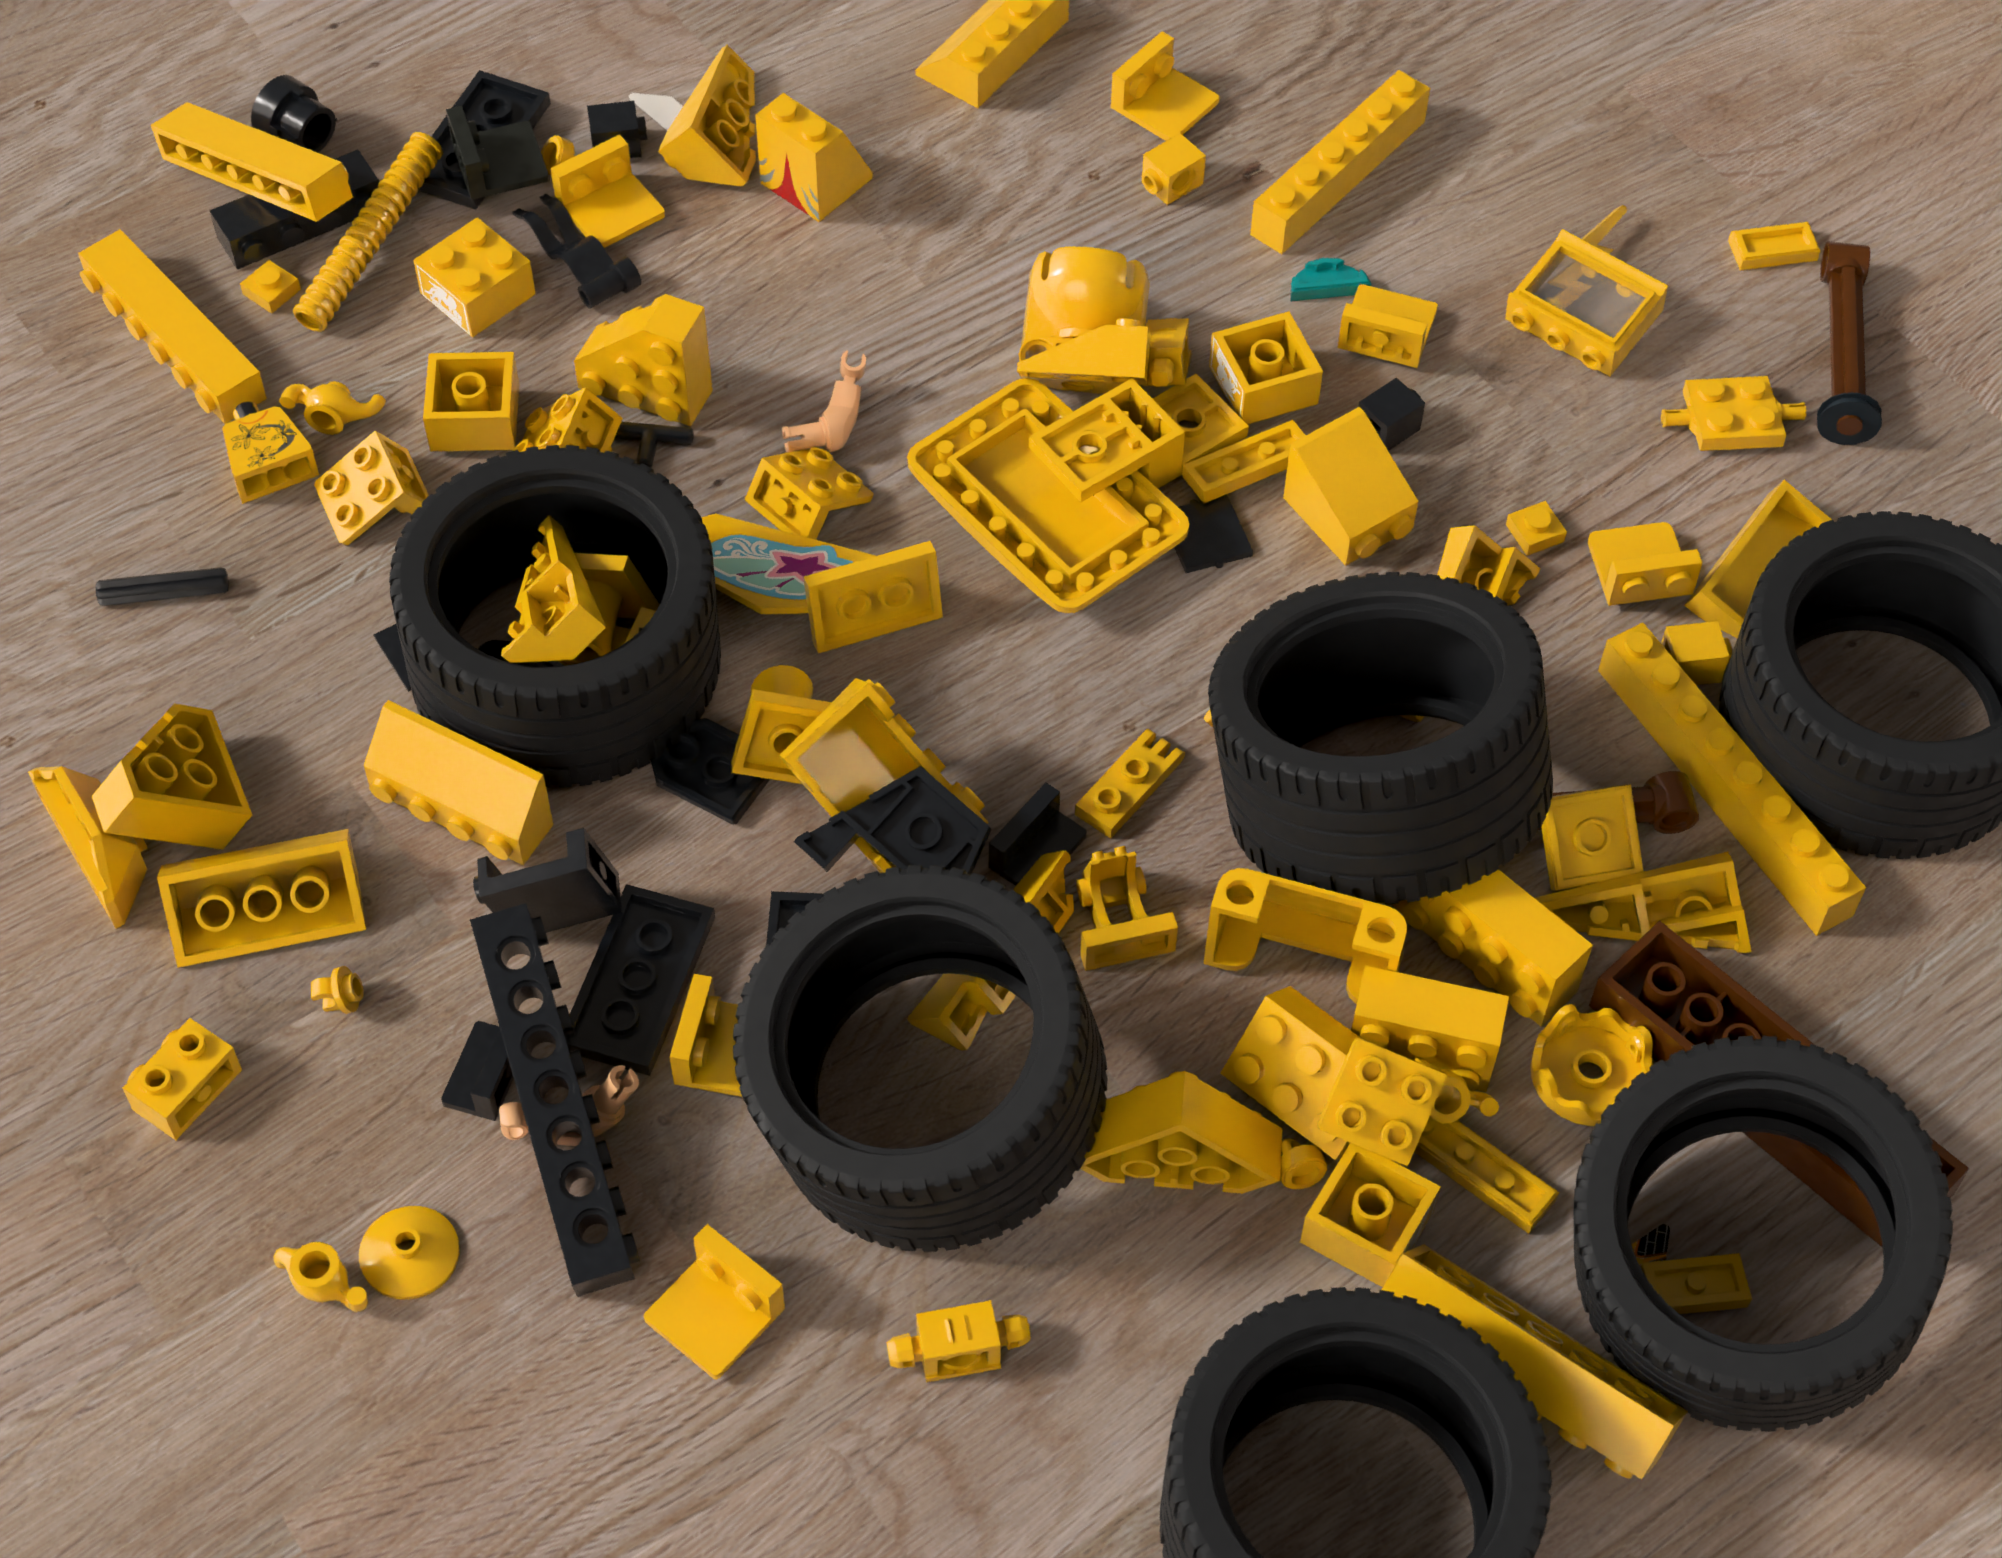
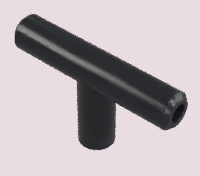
M621 421L615 438L640 440L636 459L637 464L641 465L643 463L651 468L657 442L690 445L693 443L694 430L688 427Z

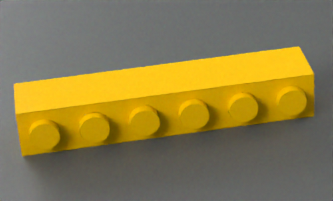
M1400 70L1396 71L1254 201L1250 235L1283 254L1425 122L1430 87Z
M186 102L151 124L164 160L313 221H319L353 198L348 183L349 174L342 162L189 102Z
M121 229L78 253L84 269L80 272V277L88 290L93 294L97 291L101 294L110 313L115 317L121 315L124 318L126 326L133 337L138 341L144 339L147 342L149 350L156 361L161 365L167 363L171 367L172 374L183 389L190 387L194 391L198 403L206 413L209 414L213 411L226 424L235 419L233 411L239 404L254 402L258 405L267 399L259 370Z

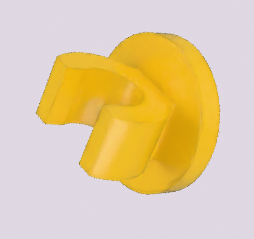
M346 966L334 968L331 977H322L311 981V999L313 1001L323 999V1010L325 1012L339 1009L345 1014L356 1012L359 1002L364 996L360 977L356 973H352Z

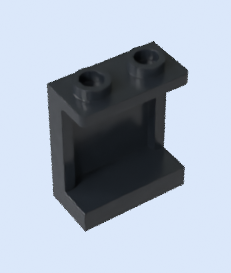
M584 828L566 832L568 857L502 874L488 856L477 859L478 876L473 879L474 892L479 903L486 904L492 913L527 903L532 919L541 916L546 933L622 913L619 873Z

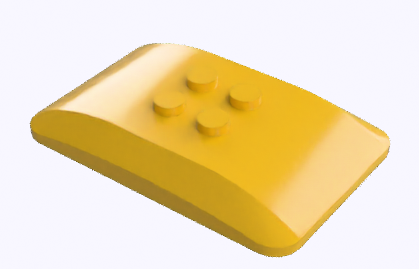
M1020 378L910 448L907 455L908 468L943 508L1025 586L1058 612L1076 613L1180 544L1188 535L1189 520L1180 508L1138 470L1080 502L1029 448V436L1073 411L1040 381L1032 378ZM1086 445L1079 448L1081 452L1086 454H1094L1100 451L1098 447Z

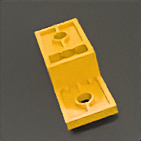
M1197 373L1187 378L1186 385H1175L1154 398H1151L1131 378L1029 436V448L1080 502H1083L1136 470L1159 489L1182 475V465L1246 438L1249 426ZM1182 420L1195 421L1199 425L1194 428H1185L1179 422ZM1086 445L1098 447L1100 451L1094 454H1086L1081 452L1079 448Z

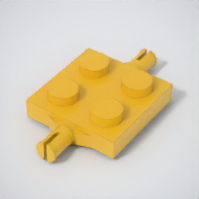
M1768 376L1685 380L1683 395L1687 406L1686 409H1663L1661 412V423L1663 427L1687 426L1696 436L1700 451L1783 447L1786 432L1782 421L1805 420L1807 410L1804 402L1780 404L1774 397Z

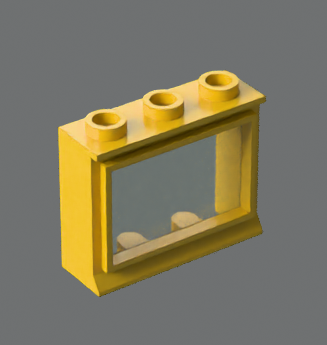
M1562 229L1554 243L1513 293L1510 292L1508 294L1505 319L1511 322L1517 329L1528 331L1546 341L1553 349L1564 351L1580 360L1586 367L1598 370L1610 377L1663 311L1668 285Z

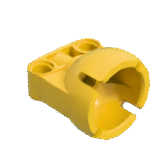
M1067 246L1055 249L1052 254L1046 251L1038 254L1029 275L1019 362L1103 325H1116L1117 319H1135L1142 322L1141 326H1145L1150 281L1143 263L1138 260L1127 261L1126 257L1121 253L1093 247ZM1036 379L1047 388L1105 394L1121 385L1119 383Z

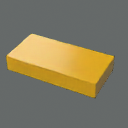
M1809 222L1731 231L1728 239L1740 270L1818 261L1820 248Z

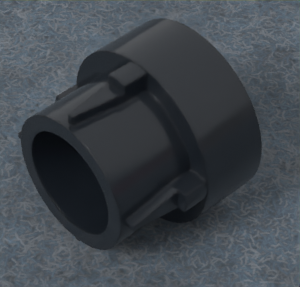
M281 75L269 81L256 97L251 112L253 128L317 153L331 140L337 122L334 112L318 102L316 92L290 75Z

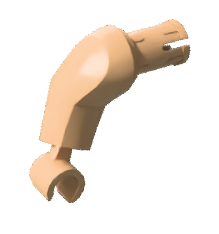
M848 350L842 354L840 374L844 379L843 381H835L828 408L823 412L822 417H819V422L782 427L783 439L801 437L799 440L784 443L786 452L808 450L812 447H824V450H828L831 453L844 447L858 416L862 388L855 383L865 373L866 357L864 354L862 355L861 364L857 367H851L846 363Z
M620 1065L612 1068L602 1085L592 1086L583 1094V1096L593 1095L600 1122L591 1125L594 1137L609 1130L624 1117V1103L639 1086V1079L632 1069L628 1070L623 1079H618L626 1066ZM509 1102L502 1104L499 1108L503 1135L509 1140L525 1137L529 1130L521 1103ZM576 1132L565 1133L559 1138L557 1145L578 1146L582 1136Z

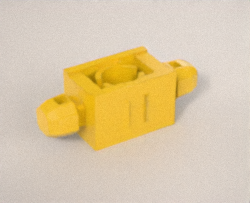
M1189 318L1148 319L1146 327L1149 328L1151 333L1148 384L1144 386L1166 387L1168 385H1186L1192 358V351L1189 350L1188 340Z
M989 1300L917 1313V1336L911 1337L910 1333L891 1338L886 1344L890 1366L909 1368L915 1367V1362L922 1361L926 1382L1001 1369V1347L1006 1346L1009 1350L1024 1346L1031 1341V1334L1026 1316L1019 1314L1002 1316V1320L996 1321L992 1302Z

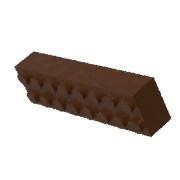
M1661 921L1657 922L1598 978L1589 1007L1595 1012L1602 1008H1611L1629 1025L1633 1027H1646L1652 1036V1058L1656 1062L1661 1059L1665 1062L1670 1059L1671 1054L1682 1049L1685 1052L1689 1051L1693 1045L1703 1042L1709 1045L1713 1044L1716 1039L1728 1037L1731 1041L1738 1040V1036H1753V1039H1762V1036L1777 1037L1779 1041H1786L1787 1038L1801 1041V1045L1810 1047V1044H1813ZM1743 1132L1883 1248L1878 1223L1866 1197L1854 1180L1834 1161L1818 1150L1784 1136L1762 1132ZM1931 1138L1933 1142L1932 1149L1938 1152L1943 1164L1941 1172L1946 1174L1949 1185L1947 1196L1952 1197L1970 1168Z

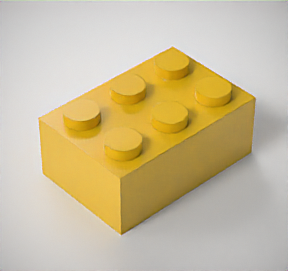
M1365 965L1351 1031L1366 1041L1412 1060H1415L1417 1057L1435 1065L1437 1068L1450 1070L1461 1076L1471 1091L1487 1092L1501 1044L1509 996Z
M1288 986L1265 996L1220 1074L1332 1159L1337 1160L1343 1156L1350 1143L1321 1131L1317 1127V1123L1353 1040L1359 1036L1293 987Z

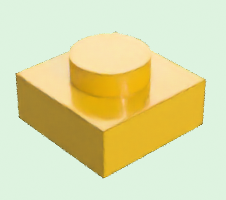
M271 260L265 262L240 283L242 294L271 314L301 290L298 278Z
M1546 501L1510 513L1506 521L1507 528L1526 556L1565 541L1567 531Z

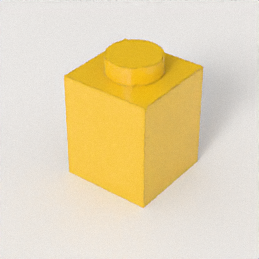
M1718 621L1666 626L1661 641L1664 648L1696 685L1721 682L1726 666L1729 664L1732 656V646L1728 638H1723Z

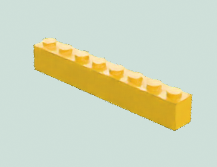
M1642 622L1608 639L1598 672L1677 768L1688 776L1691 785L1813 933L1818 936L1853 917L1866 886L1761 764L1754 753L1648 627Z

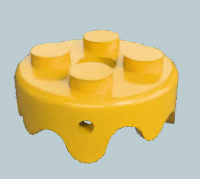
M1565 1005L1556 1012L1536 1039L1530 1064L1532 1083L1538 1096L1557 1115L1575 1124L1595 1126L1596 1123L1600 1124L1601 1115L1607 1106L1615 1103V1096L1624 1087L1629 1088L1631 1081L1641 1072L1646 1074L1649 1071L1650 1066H1652V1036L1646 1027H1633L1629 1025L1611 1008H1602L1593 1013H1580L1575 1005ZM1585 1062L1594 1063L1602 1069L1604 1075L1597 1079L1585 1077L1580 1072L1578 1066Z

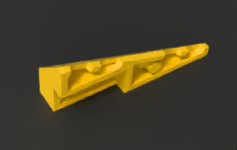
M550 515L538 527V530L544 535L542 544L537 542L532 548L531 554L537 560L534 565L531 564L526 568L515 608L521 613L519 623L514 621L508 628L507 633L514 640L504 647L501 652V656L510 663L574 660L606 628L563 527Z
M1472 525L1450 528L1437 575L1441 579L1449 577L1457 579L1461 584L1466 582L1475 585L1478 590L1482 588L1492 593L1493 598L1497 596L1509 606L1517 602L1520 598L1518 591L1527 580L1536 578L1541 568L1516 547L1502 548L1477 526ZM1400 715L1403 718L1415 722H1421L1422 719L1425 717L1414 715Z
M1728 851L1535 897L1536 900L1575 931L1586 932L1588 935L1638 941L1657 922L1661 921L1695 948L1707 949L1708 947L1733 949L1738 953L1752 952L1745 913L1740 901L1734 863Z

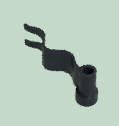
M547 193L539 197L543 204L551 210L565 241L564 245L556 239L539 215L520 208L513 211L517 218L528 223L543 250L551 259L559 257L568 265L575 278L581 284L578 287V293L583 303L589 309L621 291L628 293L642 284L640 274L633 262L626 256L614 262L597 238L592 235L587 237L581 235L568 211L557 198L550 197Z

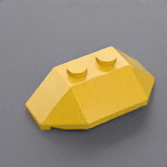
M63 766L38 767L28 771L39 798L115 929L124 925L147 872V867L140 853L148 849L144 839L104 833L92 799V795L101 785L98 779Z

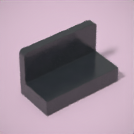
M1045 782L989 842L988 868L1016 886L1043 854L1066 850L1071 855L1086 839L1087 831L1059 812L1060 791Z
M477 1021L474 1024L441 1097L444 1107L492 1121L496 1120L499 1108L503 1104L514 1079L499 1026L482 1021Z

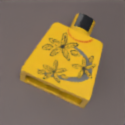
M244 402L234 409L233 416L235 420L223 426L222 430L231 470L242 504L319 476L310 443L281 407L273 406L260 411L254 402Z

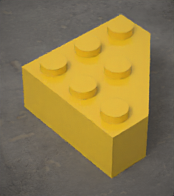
M664 294L656 298L651 305L645 308L638 306L621 314L617 321L610 324L605 321L597 325L574 360L578 388L583 389L586 387L596 396L600 395L618 401L629 408H638L659 415L667 421H676L691 426L713 391L704 307Z
M175 703L140 739L135 747L126 754L92 795L104 833L221 850L228 845L252 817V812L213 710Z
M1178 1071L1171 1073L1169 1077L1147 1085H1139L1131 1091L1112 1098H1106L1105 1110L1101 1112L1102 1122L1099 1132H1095V1142L1091 1151L1086 1152V1160L1080 1168L1099 1180L1109 1183L1124 1184L1125 1175L1134 1178L1154 1177V1186L1193 1190L1194 1181L1204 1184L1223 1183L1222 1192L1243 1194L1280 1182L1283 1128L1264 1118L1261 1113L1235 1101L1227 1093L1219 1091L1198 1079L1195 1074Z

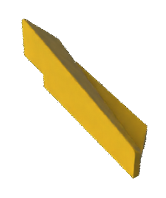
M1066 850L1046 853L1040 856L1013 889L1024 897L1026 903L1031 902L1040 911L1041 916H1045L1053 925L1055 933L1058 934L1074 912L1073 894L1065 893L1064 867L1071 862L1070 854ZM943 974L911 1012L907 1020L910 1024L961 1051H965L971 1046L987 1011L991 1015L1004 1014L1016 995L1000 985L982 978L962 974Z

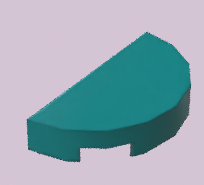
M1320 258L1306 263L1305 268L1292 278L1290 301L1351 296L1356 294L1360 284L1372 286L1363 270L1360 269V272H1358L1355 268L1344 265L1345 260L1340 258Z

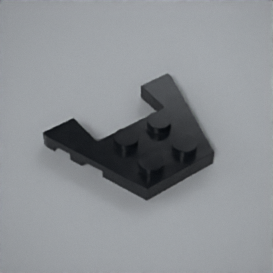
M920 766L869 795V799L847 812L841 811L829 818V822L810 833L807 831L794 840V843L826 872L834 866L859 837H862L892 865L900 867L901 870L908 869V866L922 865L923 868L935 865L944 866L946 870H951L952 867L966 870L967 874L971 875L990 835L991 828Z

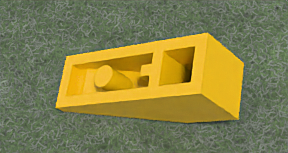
M1117 319L1116 325H1103L1018 362L1017 372L1021 378L1119 384L1133 378L1139 385H1147L1151 333L1148 327L1141 326L1142 322L1139 320Z

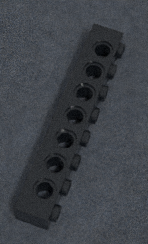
M527 903L470 919L568 1274L576 1296L579 1297L634 1280L635 1276L631 1264L640 1261L632 1232L623 1235L618 1217L627 1213L619 1186L612 1188L608 1186L604 1171L612 1169L613 1164L606 1140L596 1142L591 1125L599 1123L600 1119L593 1095H582L578 1080L587 1077L580 1050H569L565 1035L573 1033L574 1029L567 1005L564 1004L557 1007L553 990L562 987L554 960L544 962L540 946L549 944L542 918L539 916L532 919ZM525 954L530 957L529 962L520 969L506 967L509 959L515 955ZM529 998H538L543 1001L541 1007L534 1013L525 1014L518 1011L520 1005ZM550 1042L556 1045L554 1052L547 1058L538 1059L531 1056L534 1047L540 1043ZM554 1087H563L569 1090L565 1100L558 1104H549L544 1101L546 1093ZM576 1132L582 1136L578 1146L571 1150H562L556 1147L557 1141L565 1133ZM580 1178H590L595 1181L593 1190L585 1196L577 1197L569 1193L571 1185ZM602 1224L609 1228L607 1236L599 1243L590 1244L582 1240L585 1230L591 1225Z

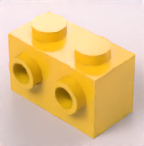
M189 1018L179 1029L173 1030L166 1036L161 1048L146 1064H142L134 1069L123 1087V1091L134 1112L174 1140H177L242 1071V1068L231 1045Z

